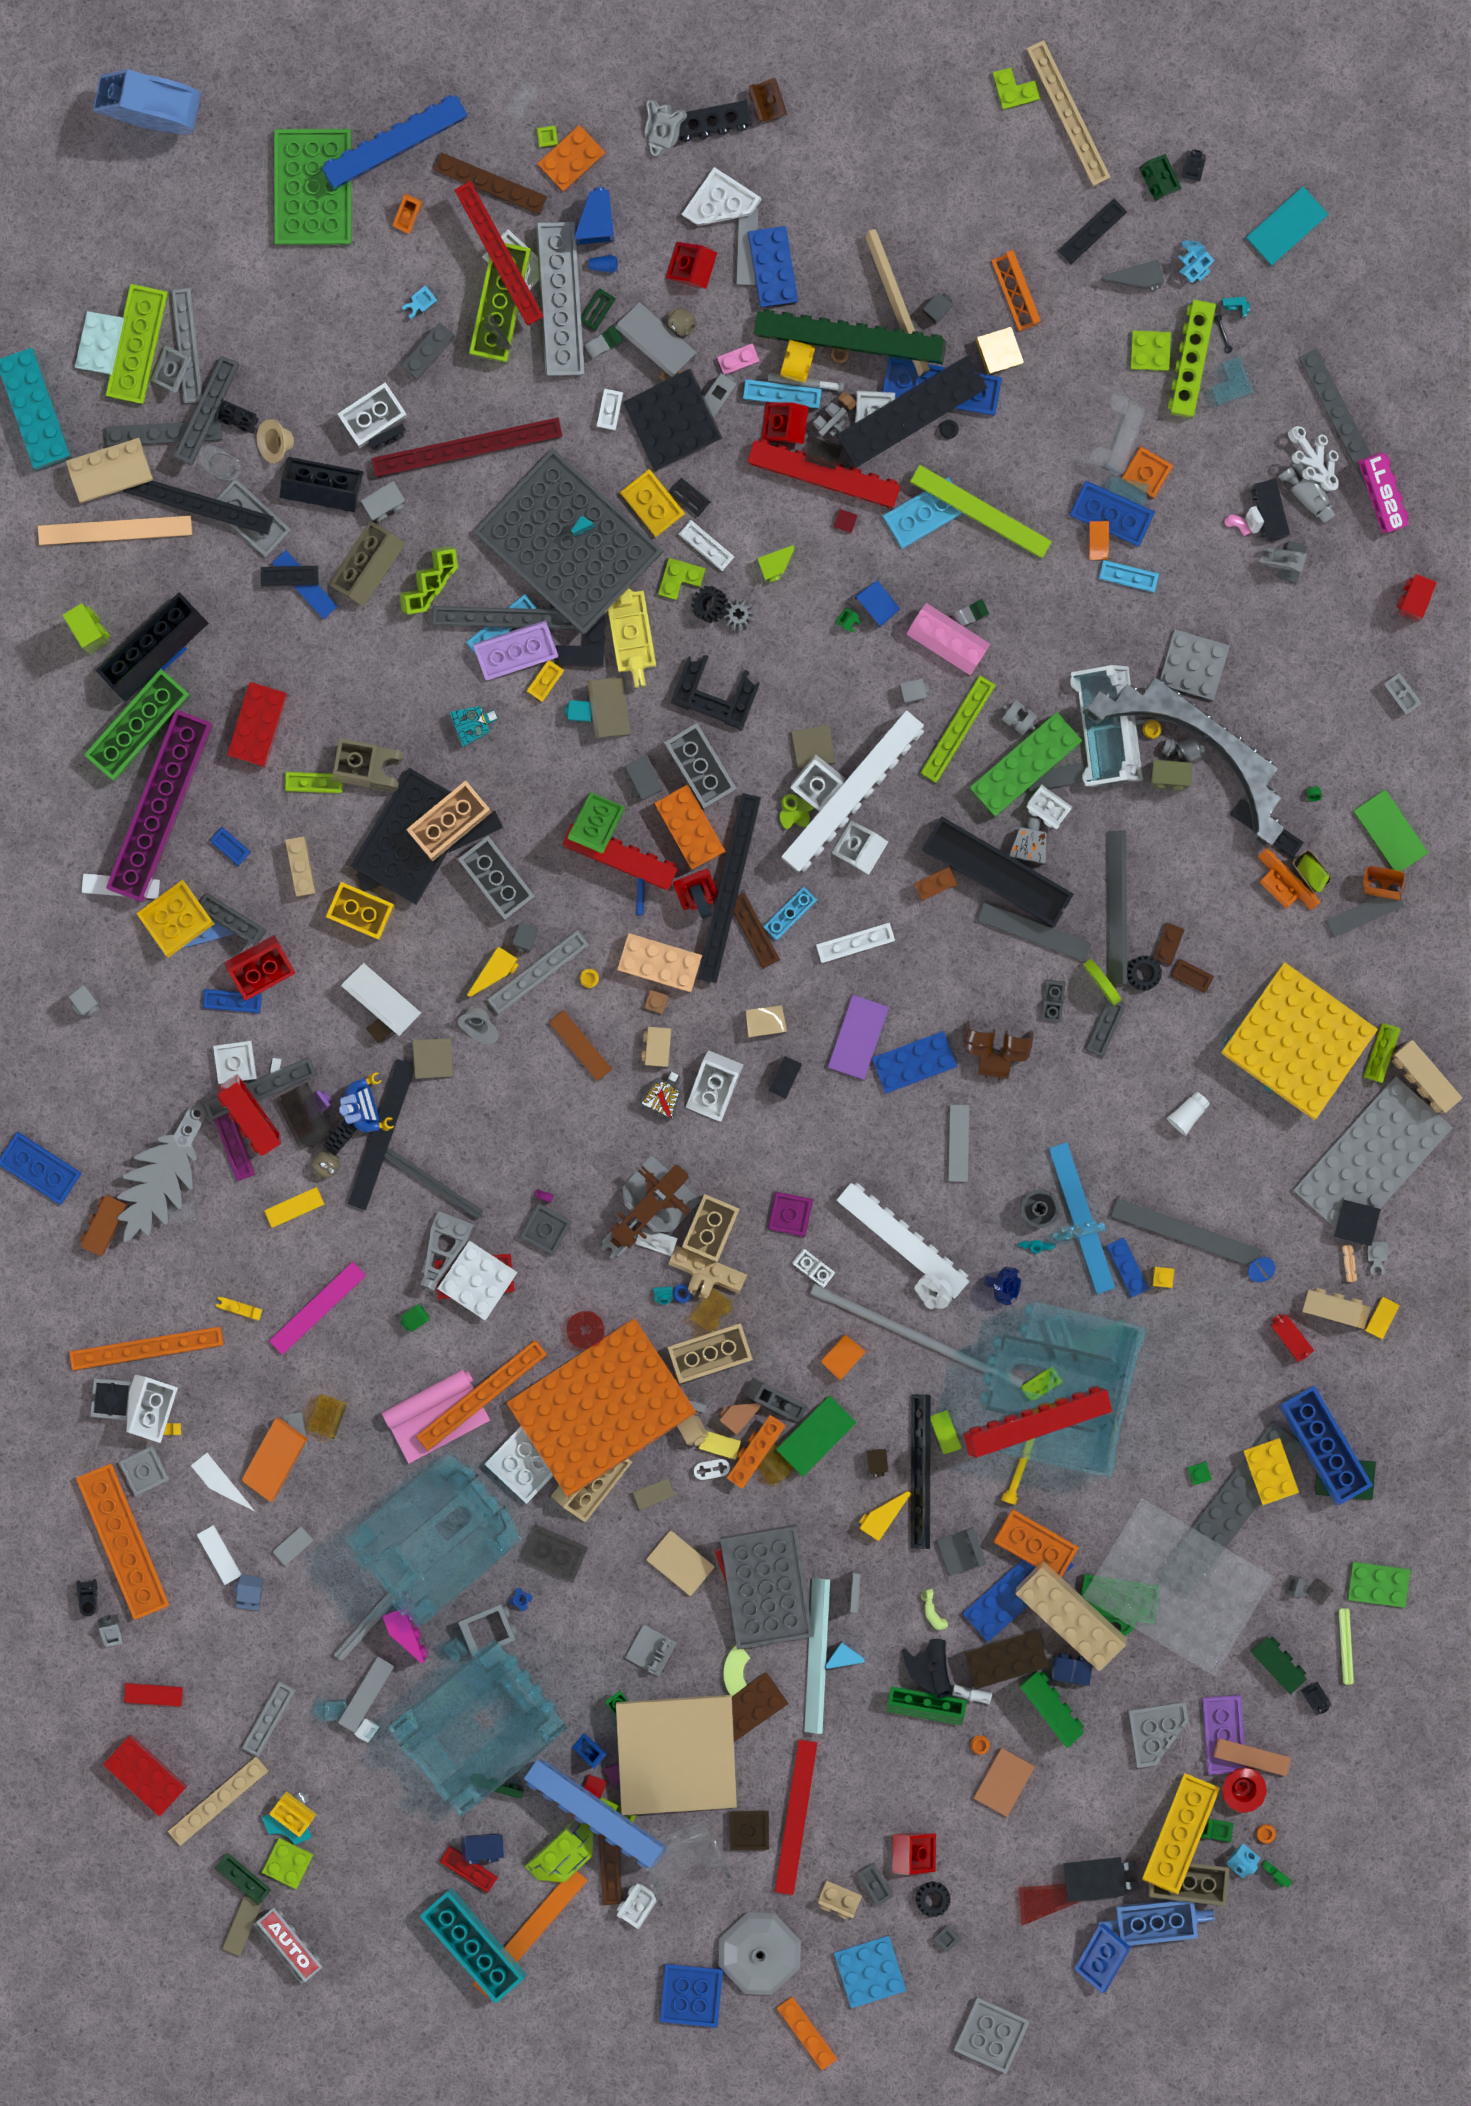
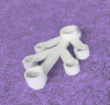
M1296 426L1289 430V439L1293 443H1300L1309 458L1305 457L1302 451L1292 454L1294 463L1309 466L1303 470V477L1306 480L1311 479L1320 482L1321 487L1325 491L1336 490L1339 482L1334 475L1335 461L1338 460L1339 456L1334 450L1325 455L1327 460L1326 470L1323 462L1324 446L1328 443L1327 437L1321 434L1315 438V453L1305 438L1306 431L1303 427Z

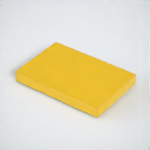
M650 469L620 492L621 496L655 538L685 515L684 511Z

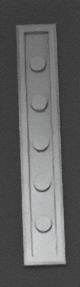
M191 288L173 289L171 293L178 351L191 357L182 379L184 404L199 403L203 393Z
M578 930L489 997L487 1001L499 1015L588 947V942Z

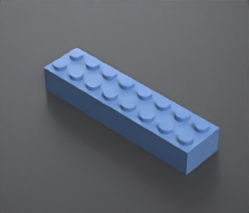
M543 1759L536 1760L524 1778L528 1781L527 1786L535 1791H542L544 1798L550 1802L556 1801L559 1803L558 1807L566 1813H573L575 1820L582 1824L587 1823L590 1825L589 1829L595 1834H603L609 1844L620 1846L622 1853L628 1857L634 1856L637 1858V1863L644 1868L656 1867L668 1849L666 1845Z

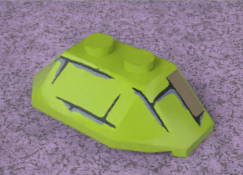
M574 1819L531 1859L525 1867L537 1880L565 1883L593 1856V1832L589 1829L591 1826L587 1823L582 1824Z

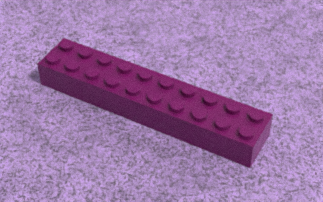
M177 709L175 710L106 889L138 902H145L214 726L212 723Z

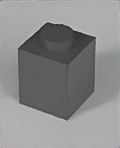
M938 292L922 311L937 324L952 308V300L945 293L941 295Z
M520 922L512 943L516 945L515 949L524 953L527 950L531 951L539 929Z

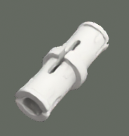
M954 1684L952 1697L990 1705L992 1692L975 1690V1687L967 1688Z

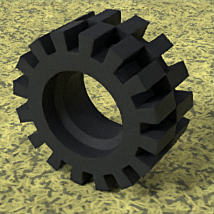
M704 586V589L700 588V593L696 592L694 594L697 597L692 598L694 602L691 604V607L694 608L692 612L696 617L705 622H717V618L722 619L723 616L721 614H726L727 612L724 608H728V604H726L728 599L722 591L713 586ZM714 598L712 607L706 611L707 602Z
M1140 956L1133 959L1127 969L1128 981L1139 990L1154 988L1162 977L1160 964L1151 956ZM1143 965L1148 966L1152 971L1150 979L1146 981L1139 979L1137 976L1138 968Z
M344 1120L323 1146L332 1154L337 1155L357 1129L353 1125H348L346 1120Z
M926 1882L920 1886L916 1894V1904L919 1911L928 1917L942 1916L948 1910L951 1903L949 1891L940 1882ZM936 1892L940 1895L941 1901L937 1906L932 1907L926 1903L928 1893Z

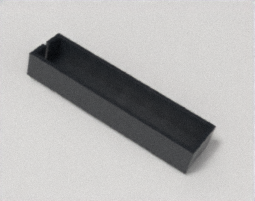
M969 355L964 356L837 433L836 437L855 468L859 467L986 390L988 387L981 375L974 373L977 369Z
M942 816L922 848L923 852L1053 928L1063 914V911L1060 909L1065 910L1074 895L1069 890Z

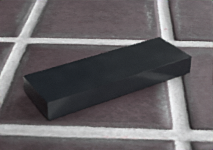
M318 565L260 567L261 587L319 585Z

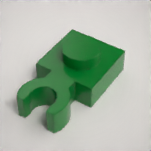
M1265 1860L1261 1865L1275 1877L1273 1881L1280 1887L1285 1885L1288 1888L1293 1883L1291 1879L1269 1861Z

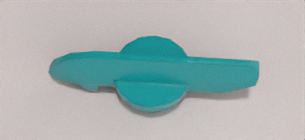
M1040 1240L1021 1241L1018 1243L1019 1247L1024 1249L1030 1248L1036 1254L1042 1252V1250L1054 1249L1056 1245Z

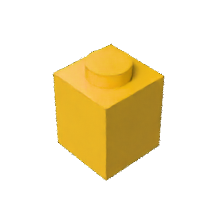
M1154 1266L1152 1286L1172 1288L1174 1269Z

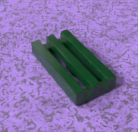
M599 288L581 317V322L596 331L616 298ZM601 294L604 295L589 321L585 320ZM609 298L610 301L608 302L604 311L600 315L596 324H592L595 317L602 308L603 304L605 303L606 299Z

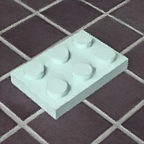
M87 311L75 368L112 375L124 318Z

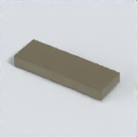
M244 1896L222 1948L223 1950L241 1956L263 1902L257 1905L249 1897Z

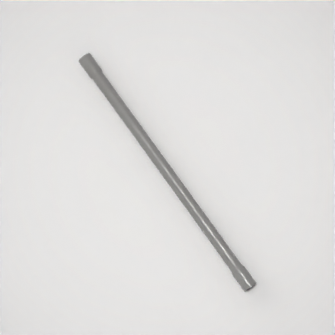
M814 1284L810 1292L811 1295L855 1313L990 1375L1013 1388L1020 1390L1024 1379L999 1370L838 1296L817 1284Z

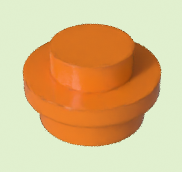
M975 1736L971 1741V1749L978 1755L985 1754L990 1748L989 1740L985 1736Z

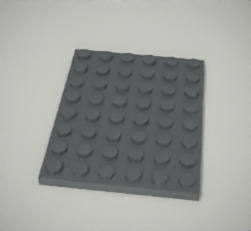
M553 448L474 531L478 537L584 635L664 552ZM581 516H584L596 526L578 536H574L571 532V529Z

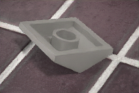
M165 345L151 381L177 393L191 357Z

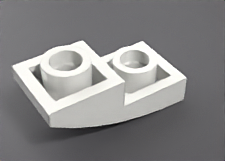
M804 1248L792 1261L793 1265L823 1288L835 1274L833 1270Z

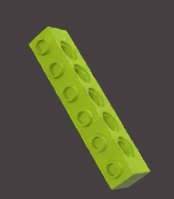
M1193 300L1192 304H1188L1186 315L1189 316V321L1184 323L1182 333L1186 334L1185 341H1181L1179 353H1182L1181 361L1177 360L1175 371L1178 372V377L1173 379L1171 390L1175 391L1174 397H1170L1168 409H1171L1170 414L1192 419L1194 417L1216 308L1215 303ZM1195 317H1201L1204 324L1197 326L1193 320ZM1198 336L1200 343L1197 345L1192 344L1190 337ZM1189 354L1194 355L1196 362H1187L1186 356ZM1189 373L1192 375L1193 380L1185 382L1182 375ZM1186 392L1189 395V399L1182 401L1179 398V393Z

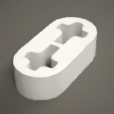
M724 1459L701 1462L695 1466L694 1474L700 1480L722 1477L729 1473L730 1465ZM719 1462L727 1466L724 1469V1473H720V1470L713 1471V1467L719 1466ZM700 1466H703L704 1469L711 1468V1471L706 1472L704 1477H701V1474H697Z

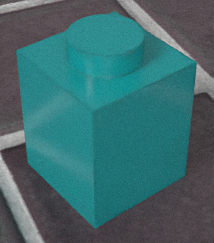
M569 700V705H565V716H568V721L591 722V702Z

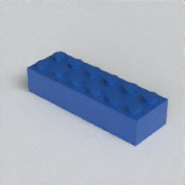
M1315 1385L1278 1405L1336 1506L1343 1504L1373 1486Z

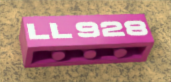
M1378 452L1358 460L1381 532L1389 533L1409 525V516L1403 508V498L1397 490V480L1391 472L1389 457L1385 455V452Z

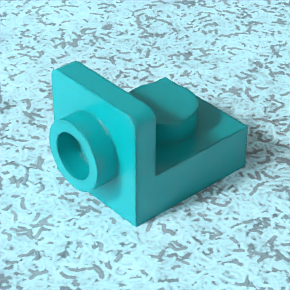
M1246 297L1223 298L1221 300L1222 308H1226L1227 311H1236L1238 307H1241L1242 318H1246L1247 313H1250V303L1246 302Z

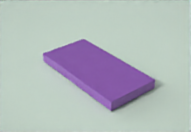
M852 995L828 1068L864 1080L889 1007Z
M1241 1695L1202 1697L1208 1775L1232 1773L1235 1769L1246 1768V1765L1213 1757L1218 1738L1245 1745Z

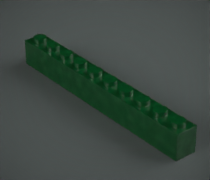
M764 309L763 312L757 311L754 335L757 337L787 342L794 340L814 346L941 365L944 362L947 341L938 334H931V337L923 336L924 333L912 331V334L905 333V330L897 328L889 331L883 326L869 328L867 324L856 323L855 326L849 325L848 321L838 320L835 323L830 322L831 319L823 317L815 320L809 315L794 317L793 313L782 312L781 315L775 314V311Z

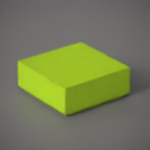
M556 125L537 128L539 148L558 145Z

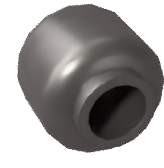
M1196 738L1180 741L1178 747H1176L1179 762L1192 764L1200 762L1202 754L1205 753L1203 743H1199Z

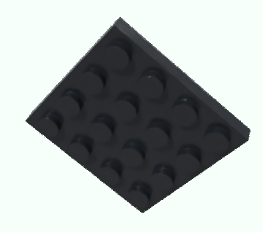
M687 369L623 402L654 471H658L723 439L692 369Z

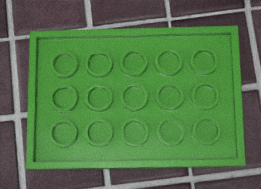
M274 129L275 245H352V181L332 190L322 172V167L325 166L324 163L332 158L336 160L341 157V153L351 149V129Z

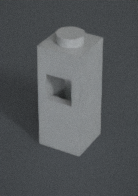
M721 373L704 397L713 418L716 417L737 387L736 379L728 373L726 375Z

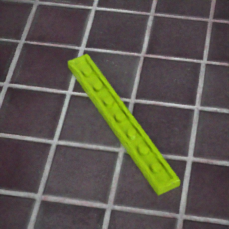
M921 465L918 466L910 480V483L1041 559L1052 542Z

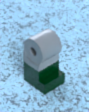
M613 325L606 332L587 343L585 348L591 358L596 359L622 344L623 340Z
M980 599L952 614L951 618L965 627L989 616V612L983 599Z

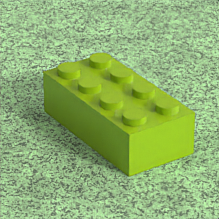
M81 603L62 615L81 647L90 655L110 643L108 640L111 637L110 634L99 623L101 621L99 616L89 605L85 606Z

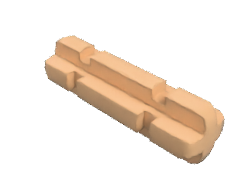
M1344 1245L1342 1250L1343 1254H1345L1343 1258L1345 1272H1347L1346 1281L1356 1282L1355 1258L1352 1255L1354 1252L1353 1246Z

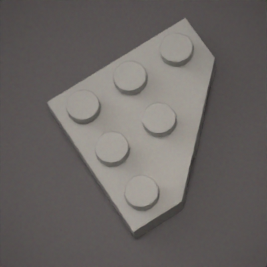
M1186 1702L1128 1710L1137 1768L1155 1766L1159 1763L1167 1749L1170 1748L1178 1734L1189 1722Z

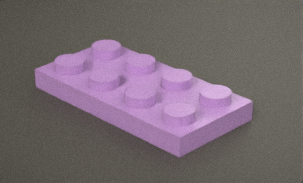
M546 620L473 644L486 681L558 657V652Z

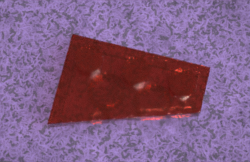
M1066 1884L1019 1887L1021 1926L1077 1904L1078 1901L1067 1902Z

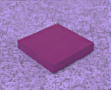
M775 1192L768 1229L805 1237L813 1199Z

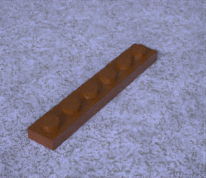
M442 152L434 171L462 183L471 181L475 188L539 215L547 199L546 195Z

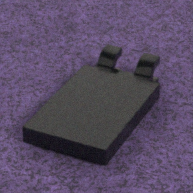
M1121 1857L1063 1863L1067 1902L1125 1896V1890L1139 1889L1138 1881L1127 1882L1126 1870L1137 1869L1136 1862L1134 1861L1122 1863Z

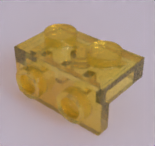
M713 1287L710 1295L703 1300L690 1318L707 1332H710V1330L715 1331L721 1323L719 1321L722 1315L726 1316L732 1309L730 1305L732 1301Z
M319 1394L314 1404L313 1414L308 1420L307 1430L335 1439L347 1402L328 1395Z
M775 1443L757 1467L766 1482L773 1487L794 1470L776 1451L778 1446Z

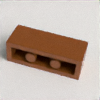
M108 1194L105 1197L101 1196L97 1204L98 1212L96 1215L92 1214L88 1222L91 1226L88 1232L84 1231L80 1238V1242H82L81 1247L99 1256L104 1255L120 1223L117 1217L128 1207V1204Z

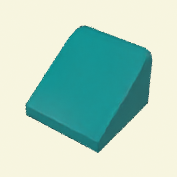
M581 516L571 529V532L574 536H578L596 526L590 520Z

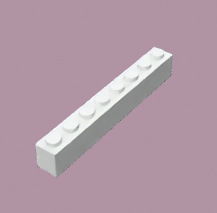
M857 1182L855 1185L850 1183L837 1201L924 1274L937 1275L935 1278L946 1280L953 1290L952 1297L955 1299L968 1284L969 1280L966 1279L968 1275L961 1269L955 1270L952 1267L954 1263L946 1256L942 1259L937 1255L939 1250L933 1245H925L922 1242L924 1238L916 1231L912 1234L908 1230L910 1226L900 1219L898 1222L894 1219L893 1216L895 1214L887 1207L882 1209L878 1205L880 1201L873 1195L868 1197L864 1194L865 1189Z

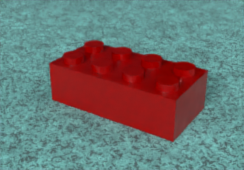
M249 682L227 754L229 757L266 768L288 697L287 693Z
M238 1074L218 1087V1101L223 1107L226 1106L228 1108V1115L234 1123L238 1122L241 1134L244 1138L248 1137L250 1139V1146L256 1154L259 1152L261 1156H264L281 1144L280 1133Z
M130 1735L103 1764L159 1817L188 1787L133 1735Z

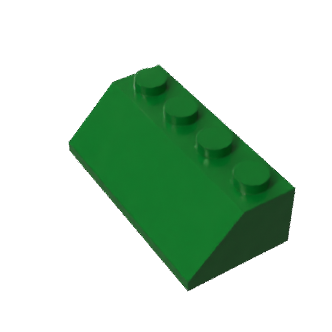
M1034 1671L1021 1681L1019 1686L1065 1747L1069 1748L1084 1734L1082 1730L1084 1725L1078 1717L1074 1719L1071 1716L1072 1709L1066 1702L1062 1704L1058 1699L1061 1695L1055 1687H1049L1047 1684L1049 1679L1044 1672Z

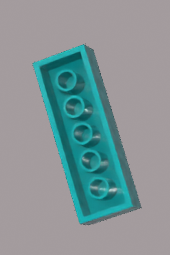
M29 348L0 358V374L33 468L38 471L72 459L35 350Z
M452 1887L420 1915L421 1919L495 2004L528 1975Z

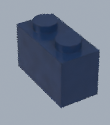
M502 1834L461 1836L462 1859L468 1861V1864H478L480 1860L486 1859L487 1862H498V1858H504Z

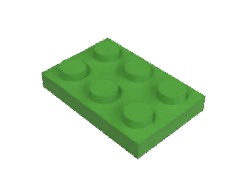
M1352 1562L1348 1600L1406 1607L1410 1569Z

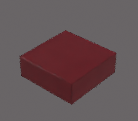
M840 509L833 527L852 533L858 515Z

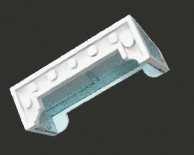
M1109 665L1071 672V687L1079 692L1088 767L1085 768L1082 774L1085 786L1096 787L1143 780L1135 716H1118L1117 722H1115L1114 717L1107 718L1097 724L1082 713L1097 692L1108 693L1114 701L1124 686L1127 684L1131 685L1129 667Z

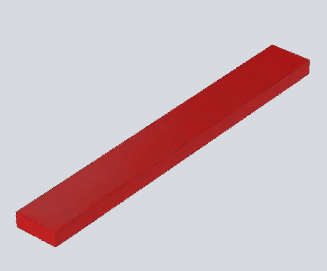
M469 181L454 189L526 325L529 326L542 319L544 316L472 182Z
M798 1740L775 1892L794 1895L818 1742Z

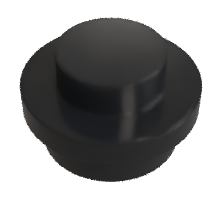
M945 420L942 422L940 434L944 438L952 439L957 436L959 427L955 421Z

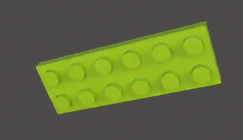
M130 284L123 315L124 323L113 372L108 382L106 397L144 405L168 292Z

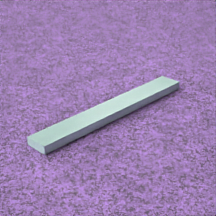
M812 1578L810 1619L813 1637H809L805 1732L822 1734L830 1592V1579Z

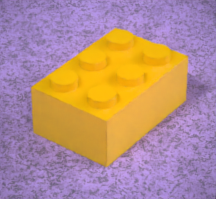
M341 882L326 917L381 940L395 905Z

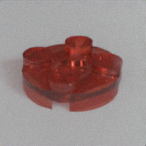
M581 1311L574 1314L567 1324V1335L570 1342L580 1349L597 1346L605 1334V1326L602 1319L591 1311ZM589 1325L591 1333L582 1335L581 1326Z

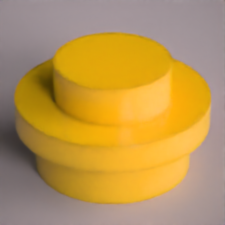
M1151 719L1143 724L1142 731L1147 738L1154 739L1161 734L1162 728L1158 721Z
M586 969L581 973L580 982L584 987L592 988L598 984L599 975L595 970Z

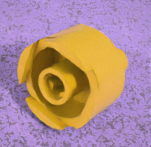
M789 340L780 376L806 383L815 346Z

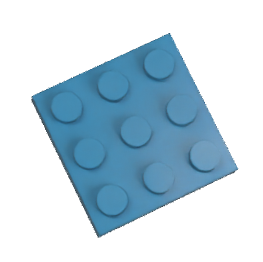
M889 1935L834 1952L851 2008L906 1991Z

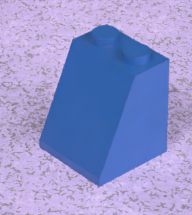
M598 187L589 192L575 234L576 245L614 241L609 189L605 190V187Z

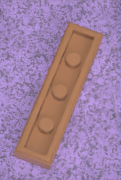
M1220 1738L1217 1739L1213 1757L1283 1776H1287L1291 1757Z

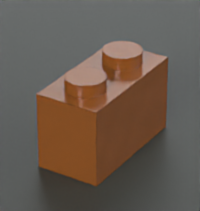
M950 867L914 883L921 901L957 885Z

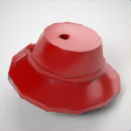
M1248 1767L1235 1769L1225 1778L1222 1786L1223 1799L1231 1809L1240 1813L1256 1810L1263 1804L1267 1794L1264 1778L1258 1771Z

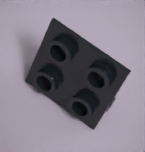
M221 399L218 419L224 424H232L238 427L243 432L254 433L255 425L259 421V418L256 417L257 414Z

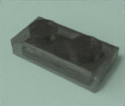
M492 315L486 316L484 318L486 321L484 326L489 334L492 332L495 334L497 339L494 341L500 350L504 348L505 352L512 349V346Z

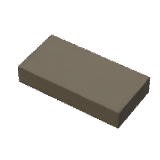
M669 1478L633 1492L640 1510L676 1496Z

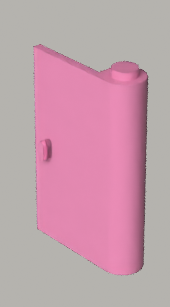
M462 1369L382 1412L388 1427L393 1432L409 1464L490 1421L483 1407L429 1452L415 1437L474 1390L471 1384L474 1380L469 1371L465 1372Z

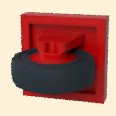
M708 868L672 882L683 911L690 908L692 911L698 909L702 919L711 916L708 905L713 903V899L717 898L718 893Z

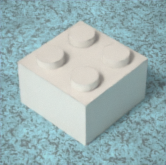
M815 755L792 782L790 788L820 812L845 783V778L819 756Z

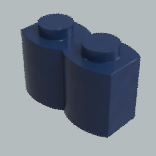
M1059 1653V1656L1055 1655L1052 1680L1090 1686L1093 1667L1090 1662L1083 1656H1078V1659L1070 1658L1071 1654Z

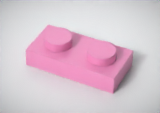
M753 343L717 357L723 375L760 362Z

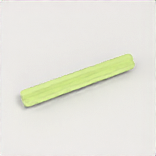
M1348 1608L1339 1609L1342 1675L1343 1683L1348 1685L1354 1683L1350 1611Z

